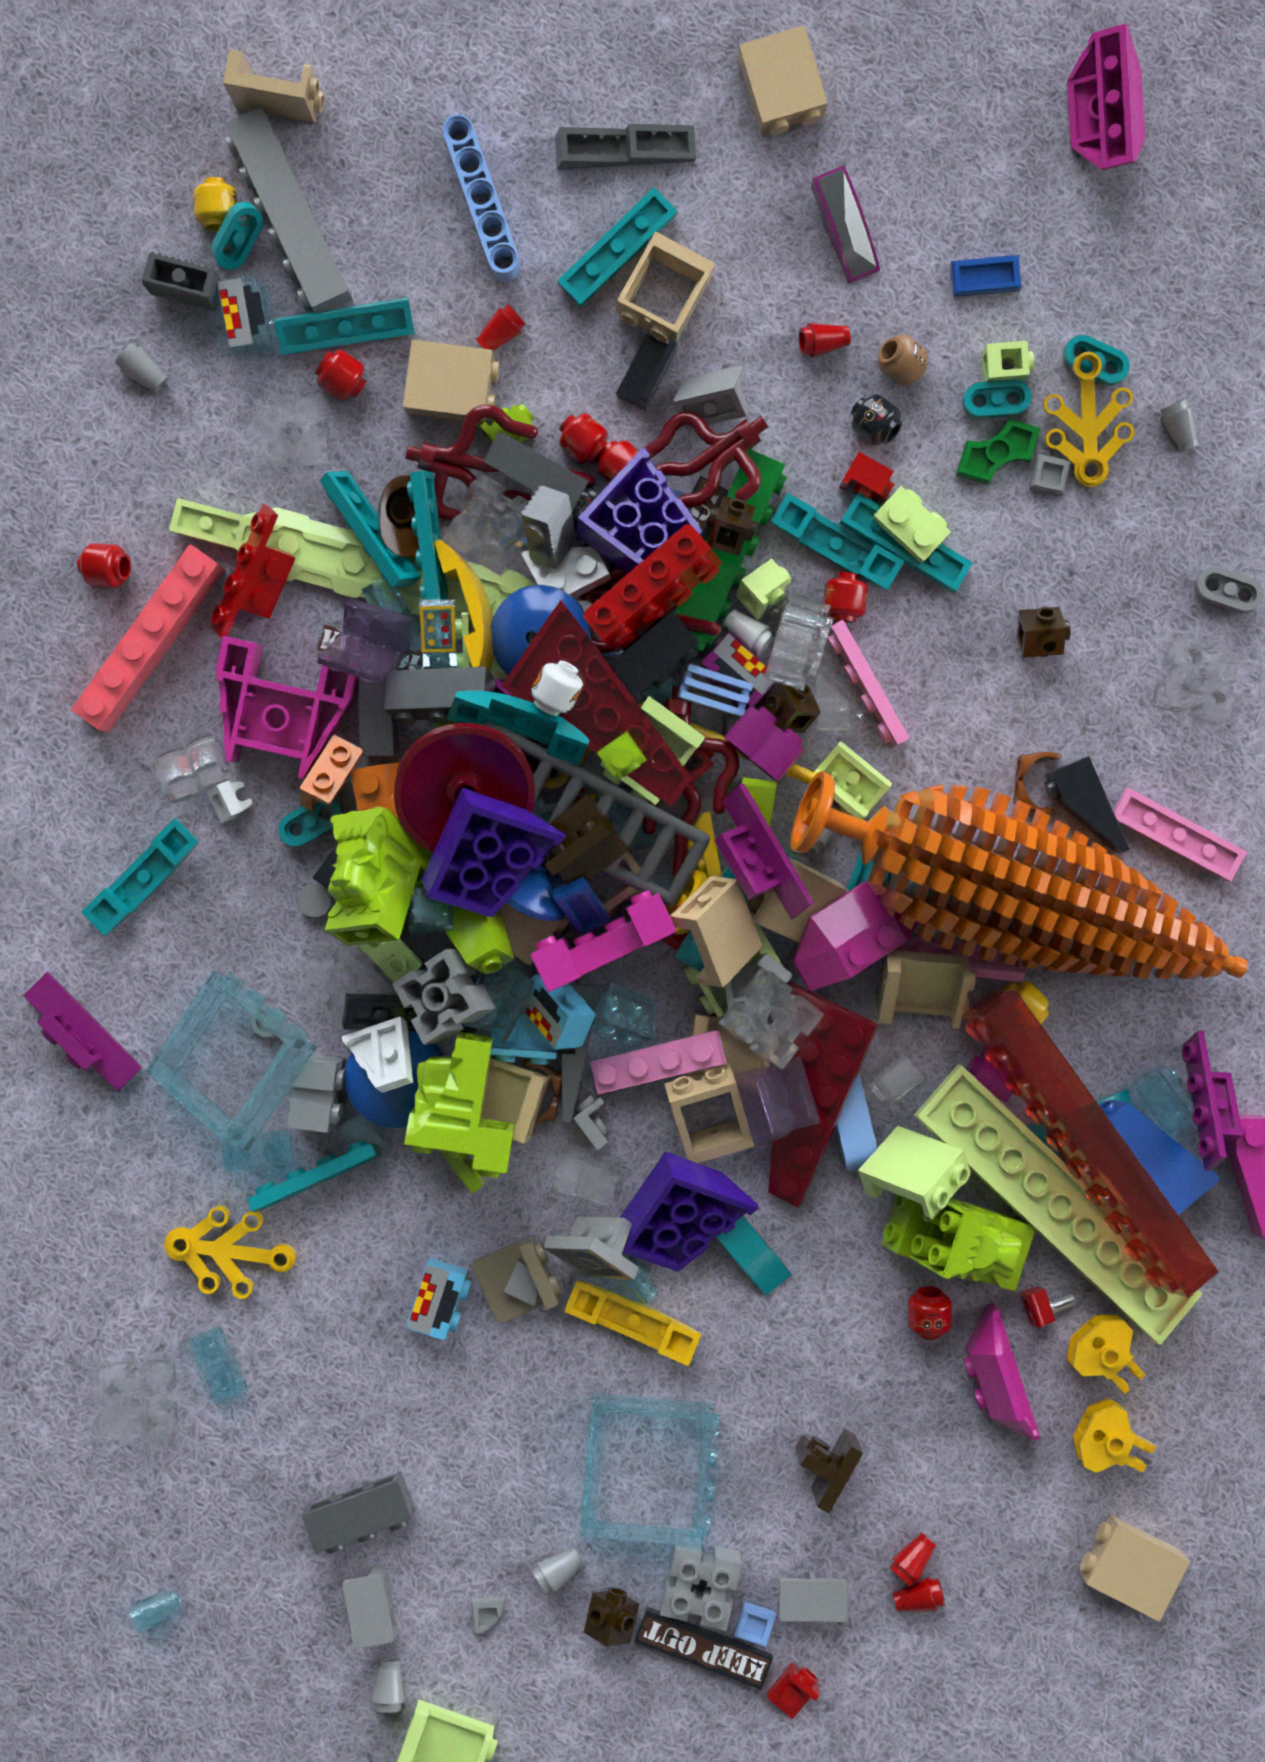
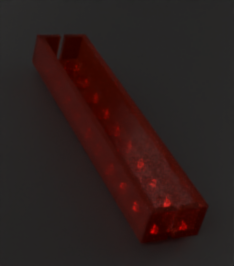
M993 991L964 1013L962 1016L968 1023L965 1025V1028L975 1041L982 1042L987 1049L985 1055L988 1061L996 1069H1001L1008 1078L1005 1080V1083L1009 1090L1015 1096H1021L1027 1105L1025 1111L1037 1125L1041 1124L1047 1132L1045 1139L1056 1152L1060 1151L1067 1160L1065 1166L1069 1173L1077 1180L1081 1179L1087 1188L1085 1190L1087 1198L1096 1207L1100 1206L1107 1215L1104 1218L1106 1224L1115 1234H1120L1127 1243L1124 1246L1127 1253L1136 1262L1140 1261L1146 1269L1144 1276L1155 1289L1160 1288L1170 1294L1175 1293L1188 1298L1219 1273L1018 992Z

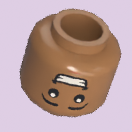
M904 334L896 335L886 340L879 349L878 366L881 372L895 383L903 386L911 385L918 381L924 375L929 361L926 349L913 338Z

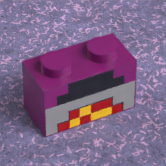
M729 632L701 663L702 668L753 684L752 691L749 692L748 697L750 698L748 704H746L747 708L750 706L754 707L779 679L772 670ZM705 678L713 686L717 687L721 684L728 691L741 694L742 689ZM729 699L737 707L738 701Z

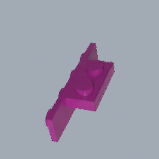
M740 784L722 800L737 828L720 834L714 841L749 900L774 890L790 919H794L810 907L814 901L755 803L754 798L749 793L745 784Z
M46 972L23 995L42 1015L37 1021L43 1028L41 1030L42 1035L54 1045L58 1043L67 1052L65 1058L75 1068H82L84 1071L95 1068L117 1092L143 1068L50 972Z
M1197 1031L1183 1044L1182 1059L1186 1063L1188 1074L1187 1089L1192 1096L1194 1108L1193 1122L1197 1125L1199 1136L1198 1152L1203 1159L1204 1170L1211 1171L1227 1158L1224 1140L1237 1141L1243 1136L1232 1074L1211 1071L1204 1031Z

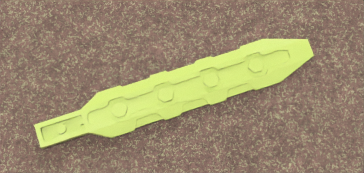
M177 498L169 531L239 551L240 546L248 540L251 532L250 523L256 512L240 515ZM272 508L279 516L267 545L291 553L296 557L287 581L292 582L295 579L334 590L336 594L355 599L362 597L399 607L400 611L420 616V606H427L423 604L421 599L420 587L424 584L423 573L417 566L416 556L408 558L421 578L412 586L392 588L383 578L381 570L372 557L365 552L363 544L352 529L348 530L314 521L307 515L281 508ZM468 562L486 592L491 611H496L500 604L518 589L536 585L516 571L486 563L479 565ZM446 575L449 606H454L455 619H462V611H469L460 580L454 581ZM451 609L440 611L423 610V615L432 613L437 618H441V613H448V619L444 620L451 621Z

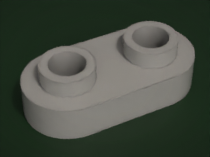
M1217 566L1201 571L1194 582L1195 592L1202 600L1239 613H1246L1256 609L1262 603L1264 597L1263 588L1257 580ZM1208 579L1215 581V591H1210L1207 588L1206 582ZM1240 590H1244L1248 594L1246 602L1239 599L1238 593Z

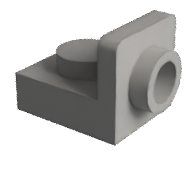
M589 1095L575 1106L578 1112L573 1115V1119L598 1151L609 1143L605 1135L609 1132V1129L598 1115L594 1118L590 1115L604 1104V1099L601 1095L595 1099Z

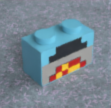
M533 975L520 1007L555 1050L582 1047L596 1015L569 983L548 992L540 975Z
M429 1258L406 1329L444 1341L448 1331L455 1333L461 1315L455 1309L459 1299L466 1300L471 1284L470 1280L465 1279L468 1270Z

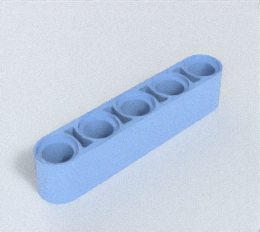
M460 114L452 115L444 122L443 135L490 272L499 282H511L518 276L520 271L518 253L471 121L466 116ZM456 131H465L467 133L466 138L460 141L453 140L451 136ZM470 162L479 165L478 169L472 173L462 170L464 165ZM479 194H486L490 197V200L483 205L473 202L474 198ZM495 225L502 229L499 235L495 237L484 234L485 230L490 226ZM507 257L513 263L510 267L501 269L495 265L498 259Z
M859 1073L835 1127L847 1172L859 1169L877 1149Z

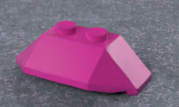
M1121 24L1092 33L1087 42L1088 46L1079 57L1067 79L1071 148L1102 171L1136 163L1145 140L1142 71L1128 25Z
M864 881L809 916L798 951L795 953L792 962L807 989L813 991L849 979L908 941L919 922L915 921L912 930L908 929L899 921L901 914L895 911L894 916H891L882 904L880 895H875L869 882Z
M994 1303L987 1304L965 1346L968 1357L963 1358L969 1378L975 1377L979 1388L973 1390L977 1405L980 1410L985 1409L990 1418L1034 1441L1041 1439L1000 1311Z

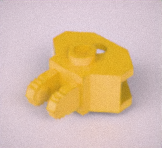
M1116 1313L1093 1315L1069 1337L1066 1359L1082 1377L1104 1375L1108 1380L1111 1379L1126 1394L1130 1391L1129 1385L1116 1373L1127 1365L1129 1371L1136 1378L1142 1380L1146 1376L1132 1360L1134 1357L1130 1353L1133 1330Z
M1108 1397L1087 1406L1072 1436L1077 1458L1082 1461L1085 1468L1095 1473L1115 1464L1122 1467L1126 1464L1140 1472H1144L1147 1465L1141 1459L1131 1456L1129 1453L1133 1445L1147 1453H1153L1156 1445L1136 1435L1131 1430L1127 1411L1118 1402Z

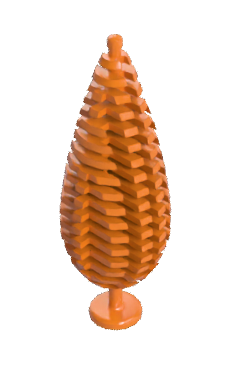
M820 771L811 780L799 804L791 832V849L799 853L808 852L817 842L823 828L861 841L863 865L868 864L871 860L875 862L870 876L866 878L875 895H880L881 902L889 914L894 916L895 911L901 914L899 921L910 930H912L915 921L920 922L921 926L917 935L928 942H931L935 929L942 931L937 942L941 947L951 950L955 938L958 936L962 940L957 951L964 955L972 956L978 943L982 946L978 956L983 960L993 961L998 950L1002 952L1000 961L1004 964L1015 965L1019 957L1023 959L1021 964L1026 968L1037 969L1039 964L1047 971L1064 972L1066 970L1072 973H1089L1090 975L1131 977L1129 973L1134 960L1137 962L1132 975L1136 978H1148L1152 967L1157 968L1154 976L1160 979H1171L1173 973L1179 979H1195L1198 976L1209 978L1218 976L1222 971L1236 978H1241L1247 972L1248 962L1236 955H1229L1228 946L1220 937H1214L1212 929L1203 921L1194 923L1196 917L1183 907L1178 917L1175 916L1174 913L1179 903L1170 895L1164 894L1151 880L1147 881L1139 871L1133 867L1128 868L1120 858L1107 854V850L1093 842L1092 847L1088 846L1089 838L1078 831H1074L1072 839L1067 838L1070 827L1059 820L1055 821L1052 831L1046 830L1051 816L1039 809L1036 810L1031 824L1025 822L1031 806L1020 800L1016 801L1011 816L1006 815L1005 812L1011 799L1007 795L996 792L989 809L984 806L990 792L988 788L975 786L970 801L963 799L968 787L952 785L950 792L946 793L943 792L944 786L939 784L924 788L919 793L915 790L899 795L900 799L894 812L888 810L887 806H883L869 821H865L831 808L835 794V781L831 774ZM913 804H916L919 807L913 819L909 817ZM935 813H938L939 816L935 826L931 825ZM956 820H957V821H959V825H958L957 830H956V832H955V834H954V833H952V830H953L954 825H955V822H956ZM977 828H979L980 831L978 833L976 841H973L975 832ZM997 836H1000L998 845L995 849L993 848L995 841L997 839ZM1018 843H1020L1021 845L1018 850V853L1016 856H1014ZM1041 851L1038 861L1035 864L1034 862L1036 860L1038 852ZM1059 858H1061L1058 869L1055 871ZM1080 866H1082L1076 879L1075 877L1078 872V869ZM887 871L892 873L889 882L884 881ZM1100 873H1102V874H1101V877H1100V879H1099V881H1098L1097 886H1095L1096 883H1097V880H1098V878H1099ZM909 880L913 881L910 890L906 888ZM931 887L933 891L931 893V896L928 897L927 894ZM950 895H953L951 904H948ZM1161 895H1164L1159 908L1156 909ZM971 902H973V908L971 912H969V907L971 905ZM992 909H993V910H994V913H993V916H992V918H991V920H990V919H989V916H990L991 911H992ZM1012 917H1014L1015 919L1013 921L1012 926L1010 927V922L1012 920ZM1034 924V929L1032 931V934H1030L1031 928ZM1053 932H1055L1052 941H1050Z

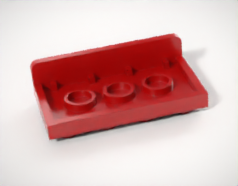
M684 525L586 609L584 619L601 640L617 653L622 649L626 651L640 639L638 635L648 627L652 629L666 617L665 612L672 606H680L685 603L693 594L691 590L700 582L705 584L712 580L719 572L718 567L723 563L692 525Z

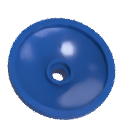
M531 585L513 592L500 604L491 624L494 657L506 675H509L530 645V633L532 631L539 632L560 600L564 602L591 639L590 625L584 619V610L575 598L553 586Z
M544 858L540 866L536 870L533 868L519 883V889L506 903L530 917L544 921H558L566 915L555 902L552 890L565 885L559 873L551 874L545 866L547 859Z
M408 1031L413 1083L381 1093L374 1087L366 1071L355 1060L356 1057L352 1051L348 1057L345 1067V1088L349 1100L359 1114L376 1125L387 1128H403L408 1126L409 1115L412 1108H415V1094L418 1090V1064L426 1061L429 1057L442 1056L440 1049L435 1043L423 1045L417 1031Z

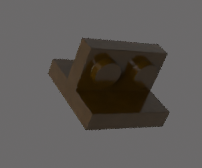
M587 794L548 823L564 833L566 837L558 846L554 845L547 852L548 860L545 866L552 875L559 872L567 883L584 877L588 882L626 854L630 848L589 794Z
M846 1429L842 1431L832 1451H829L830 1446L826 1442L815 1436H812L811 1440L801 1436L795 1446L800 1465L818 1475L811 1488L817 1507L827 1513H830L863 1455L857 1436Z

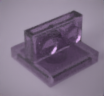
M801 1056L746 1070L734 1075L753 1141L773 1136V1140L784 1138L792 1130L820 1122Z

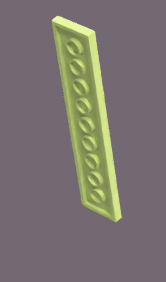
M957 1065L913 1115L941 1142L964 1150L969 1168L1155 1344L1161 1345L1202 1296V1293L962 1065Z

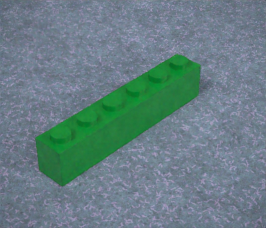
M749 449L746 452L761 474V485L758 491L746 501L747 504L756 506L752 520L758 522L755 530L756 533L759 524L766 526L774 508L769 506L768 503L773 493L780 495L787 476L782 474L785 464ZM740 467L727 494V497L732 499L735 498L736 491L743 487L748 480ZM753 536L752 542L745 540L740 556L711 547L723 563L718 567V574L705 584L700 582L691 590L693 592L692 596L685 603L678 606L675 613L716 622L718 617L725 619L733 601L727 598L732 585L739 588L740 582L747 570L741 567L745 555L753 556L760 538ZM691 631L701 643L695 648L699 654L702 655L705 647L710 650L712 649L717 635L711 636Z

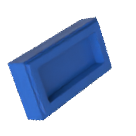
M1019 255L957 260L950 263L953 297L1016 292L1022 288Z
M584 877L552 890L555 902L580 935L611 922L609 913Z

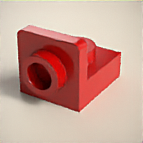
M791 1663L766 1692V1696L793 1719L810 1698L815 1701L819 1698L818 1679L808 1668L803 1666L799 1669L795 1664Z

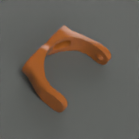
M1035 752L1028 755H1019L1013 804L1020 800L1031 806L1030 811L1036 812L1039 809L1046 814H1054L1055 809L1039 807L1031 801L1025 789L1024 777L1030 766L1039 758L1055 760L1060 759L1061 754Z
M524 1060V1066L544 1071L550 1077L554 1089V1099L551 1106L545 1113L537 1117L536 1123L555 1122L562 1088V1072H558L549 1065L531 1064L529 1060Z

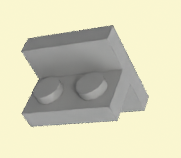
M576 1217L570 1236L548 1235L543 1246L545 1250L588 1278L635 1280L639 1268L622 1256L632 1227V1223L625 1218Z

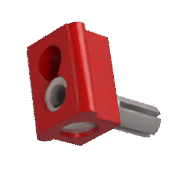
M1040 1286L1020 1292L1029 1323L1037 1328L1054 1322V1314L1056 1312L1076 1305L1075 1298L1071 1294L1054 1301H1049L1046 1289Z

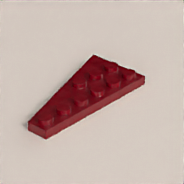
M560 600L501 687L517 698L534 703L535 698L532 696L531 688L541 668L548 663L558 664L559 661L572 664L578 669L576 675L582 680L583 689L573 708L569 712L559 713V716L574 725L589 739L587 748L596 754L627 731L647 759L627 776L672 807L691 781V775L570 610Z
M790 981L784 985L768 1193L799 1208L805 1199L879 1024Z

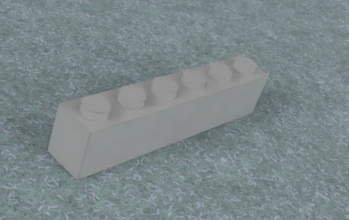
M262 106L225 122L230 134L224 137L233 157L240 155L244 166L239 168L247 187L249 188L254 185L259 195L253 198L258 211L263 218L266 216L270 218L273 227L267 230L276 248L283 246L287 258L283 259L282 262L290 278L297 277L302 288L296 291L305 310L310 307L314 312L331 310L353 300Z

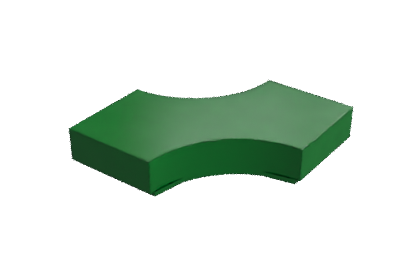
M1008 418L1003 430L995 437L982 442L966 441L956 476L988 485L995 471L1001 466L1014 461L1030 462L1041 428Z

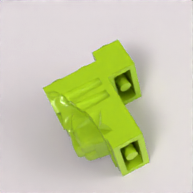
M375 807L370 810L350 811L346 814L332 816L330 823L333 826L335 840L338 842V847L336 850L337 861L333 865L336 870L330 880L328 892L334 897L336 904L328 913L325 931L346 946L399 940L414 887L423 885L422 877L433 853L415 842L405 831L400 820L387 808Z
M460 1032L456 1038L452 1056H432L418 1064V1090L415 1094V1108H412L409 1115L404 1144L411 1145V1150L418 1153L430 1154L433 1149L447 1151L446 1156L466 1159L467 1154L474 1155L472 1169L479 1170V1175L499 1178L500 1173L507 1174L515 1123L481 1118L494 1037Z
M896 1194L894 1208L890 1220L884 1228V1238L881 1245L898 1255L913 1259L943 1278L950 1279L957 1276L960 1279H965L967 1277L972 1281H982L1016 1291L1035 1229L1021 1218L952 1198L933 1219L925 1217L920 1203Z

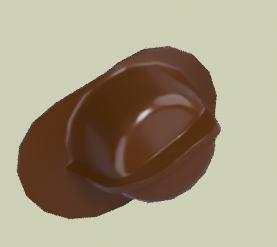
M402 475L390 480L385 486L378 504L381 538L391 552L401 557H414L417 550H420L418 536L414 535L412 529V517L415 516L414 502L410 501L407 491V484L411 481L410 475Z

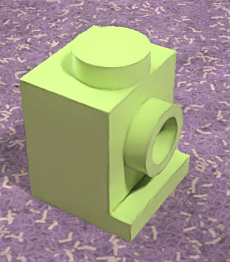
M1027 341L986 344L981 352L983 382L1013 379L1024 382L1029 377L1030 372L1034 370V354L1032 351H1028ZM1002 361H1009L1012 364V369L1004 370L1002 368Z
M770 559L741 580L736 597L759 620L763 617L767 605L773 607L785 597L786 593L784 590L791 583V577L785 568L779 567L773 559Z

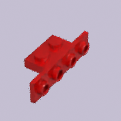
M262 504L260 511L253 515L250 523L251 532L247 542L243 543L239 548L237 554L238 563L235 571L226 579L224 585L225 594L222 602L213 610L211 627L220 638H223V636L228 637L239 609L267 619L271 618L296 559L291 553L267 545L279 515L266 504Z

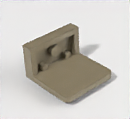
M533 1235L481 1257L473 1264V1269L492 1313L499 1323L506 1322L543 1305L546 1310L559 1305V1294L563 1293L562 1287L556 1274L550 1275L546 1263L549 1262L547 1252L543 1248L542 1243H536ZM518 1259L526 1263L538 1290L534 1306L504 1292Z

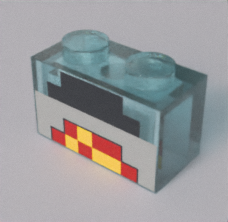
M257 274L217 281L228 346L234 356L275 350L273 339L278 337L274 323L275 319L269 318L267 306L272 305L269 285H263Z

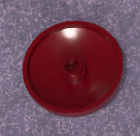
M449 724L426 733L406 751L395 774L394 803L398 818L409 836L420 846L432 853L436 848L462 788L518 806L531 813L534 807L535 784L526 756L519 746L505 734L480 724Z

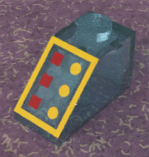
M454 599L419 600L423 666H430L432 669L457 666Z

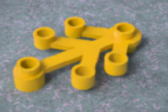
M1084 352L1078 355L1072 365L1074 375L1080 379L1082 419L1064 404L1063 398L1058 394L1048 395L1042 404L1043 410L1047 414L1056 415L1083 439V453L1066 440L1065 433L1058 428L1049 430L1045 434L1044 442L1048 448L1057 449L1075 465L1074 476L1081 485L1086 487H1095L1105 481L1109 472L1107 462L1124 443L1132 440L1135 434L1134 427L1130 423H1118L1113 428V437L1098 451L1097 437L1122 408L1131 405L1133 393L1125 387L1116 389L1111 395V401L1096 417L1094 378L1100 373L1102 362L1100 357L1093 352ZM1083 360H1088L1092 364V369L1089 373H1084L1080 369V364ZM1120 391L1125 392L1128 396V400L1124 405L1116 401V396ZM1051 398H1056L1059 401V408L1056 411L1049 410L1047 406ZM1121 426H1126L1129 429V436L1126 439H1121L1118 436V429ZM1053 432H1057L1061 436V442L1056 446L1049 442V436ZM1089 463L1094 464L1097 468L1096 474L1092 477L1087 476L1085 473V467Z
M217 1205L212 1208L208 1216L193 1228L178 1227L168 1233L164 1241L167 1255L173 1260L185 1261L199 1279L198 1287L204 1294L214 1293L220 1287L221 1280L218 1274L209 1271L198 1254L210 1255L232 1283V1293L238 1299L247 1298L254 1290V1283L250 1278L243 1275L232 1259L269 1264L276 1272H286L292 1268L297 1258L294 1248L285 1243L276 1245L272 1250L233 1244L248 1232H255L263 1225V1215L260 1212H252L251 1210L243 1215L238 1224L215 1241L201 1240L200 1238L213 1227H222L229 1221L230 1211L223 1205ZM216 1210L224 1213V1221L218 1222L214 1219V1212ZM249 1215H253L258 1219L257 1226L252 1227L247 1223ZM177 1239L185 1241V1250H179L176 1247ZM276 1254H284L287 1258L286 1264H278L275 1260ZM207 1277L212 1278L215 1282V1287L207 1288L204 1284V1279ZM238 1283H246L248 1285V1292L241 1293L237 1288Z

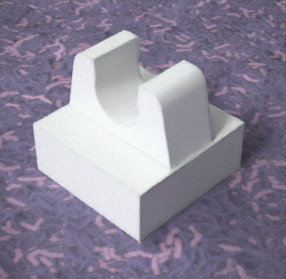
M228 780L216 785L207 793L221 824L234 819L252 804L251 798L245 801L237 799L235 793L245 787L241 781L230 783Z

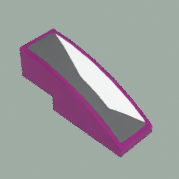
M845 165L814 177L811 190L823 215L824 227L848 283L850 284L880 271L871 235Z

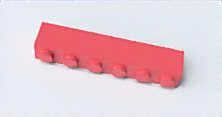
M189 544L71 711L96 729L109 733L226 569L192 544Z

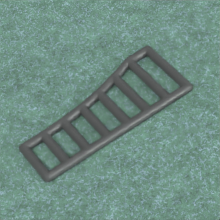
M483 721L482 725L505 734L519 746L523 753L540 761L533 775L535 801L552 768L571 777L548 823L573 805L584 784L602 794L596 805L605 817L614 801L632 810L620 833L621 838L628 847L644 817L662 825L663 828L638 875L619 866L624 855L600 873L640 892L649 890L651 895L659 893L663 903L669 907H673L678 903L710 843L708 834L580 766L547 755L546 748L501 726ZM675 833L694 843L669 890H666L650 880Z

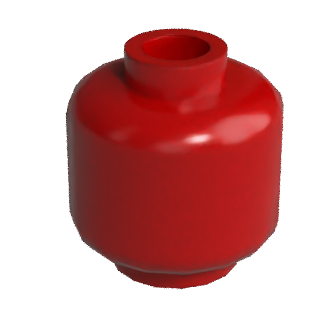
M341 349L336 350L334 353L328 351L314 372L318 376L317 385L339 401L346 400L350 395L357 398L367 382L362 378L365 369L364 365Z
M91 543L84 548L82 554L78 557L77 568L85 583L91 587L118 588L130 576L131 560L124 549L117 544Z

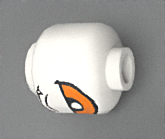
M559 661L558 664L548 663L544 665L531 688L532 696L535 698L534 704L542 711L554 716L559 715V713L569 712L583 689V682L576 675L578 669L565 661Z

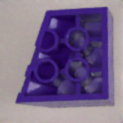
M644 446L578 517L577 537L625 574L631 572L684 525H692L700 536H702L703 531L681 499H677L667 484V479L661 470L658 471Z
M462 788L422 877L427 897L493 917L519 889V883L533 868L536 870L544 861L543 857L554 845L558 846L566 836L526 809Z
M665 1151L620 1216V1218H625L632 1223L622 1253L679 1272L706 1251L711 1240L722 1232L725 1234L729 1233L736 1227L734 1222L746 1213L752 1215L759 1209V1206L723 1172Z

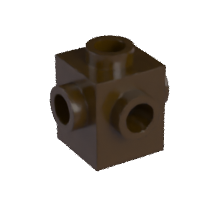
M723 496L719 509L715 507L711 509L706 527L712 530L707 544L712 548L740 556L744 541L752 542L758 524L757 521L752 520L756 506L747 504L741 499Z
M1060 607L1019 610L1017 640L1023 658L1064 654L1065 640H1070L1071 629L1069 620H1064Z
M779 679L762 700L765 708L777 719L774 725L783 732L789 728L794 733H804L822 712L805 680Z
M610 1587L607 1591L592 1593L584 1633L606 1647L630 1643L636 1624L639 1603L627 1597L626 1591L615 1587Z

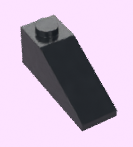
M1089 756L1045 774L1048 780L1044 782L1045 789L1052 801L1056 799L1059 806L1115 853L1130 850Z

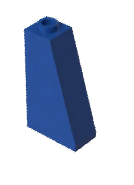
M1107 1100L1095 1109L1096 1114L1087 1120L1154 1218L1171 1222L1220 1181L1215 1172L1204 1170V1165L1199 1159L1128 1102Z

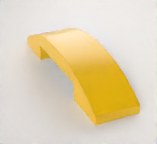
M439 539L434 544L443 573L454 581L460 580L475 632L463 636L472 667H487L491 671L494 657L491 628L493 616L486 592L469 563L457 551Z
M579 1279L576 1281L564 1312L593 1325L598 1323L658 1350L657 1353L688 1367L702 1336L695 1329L654 1308Z

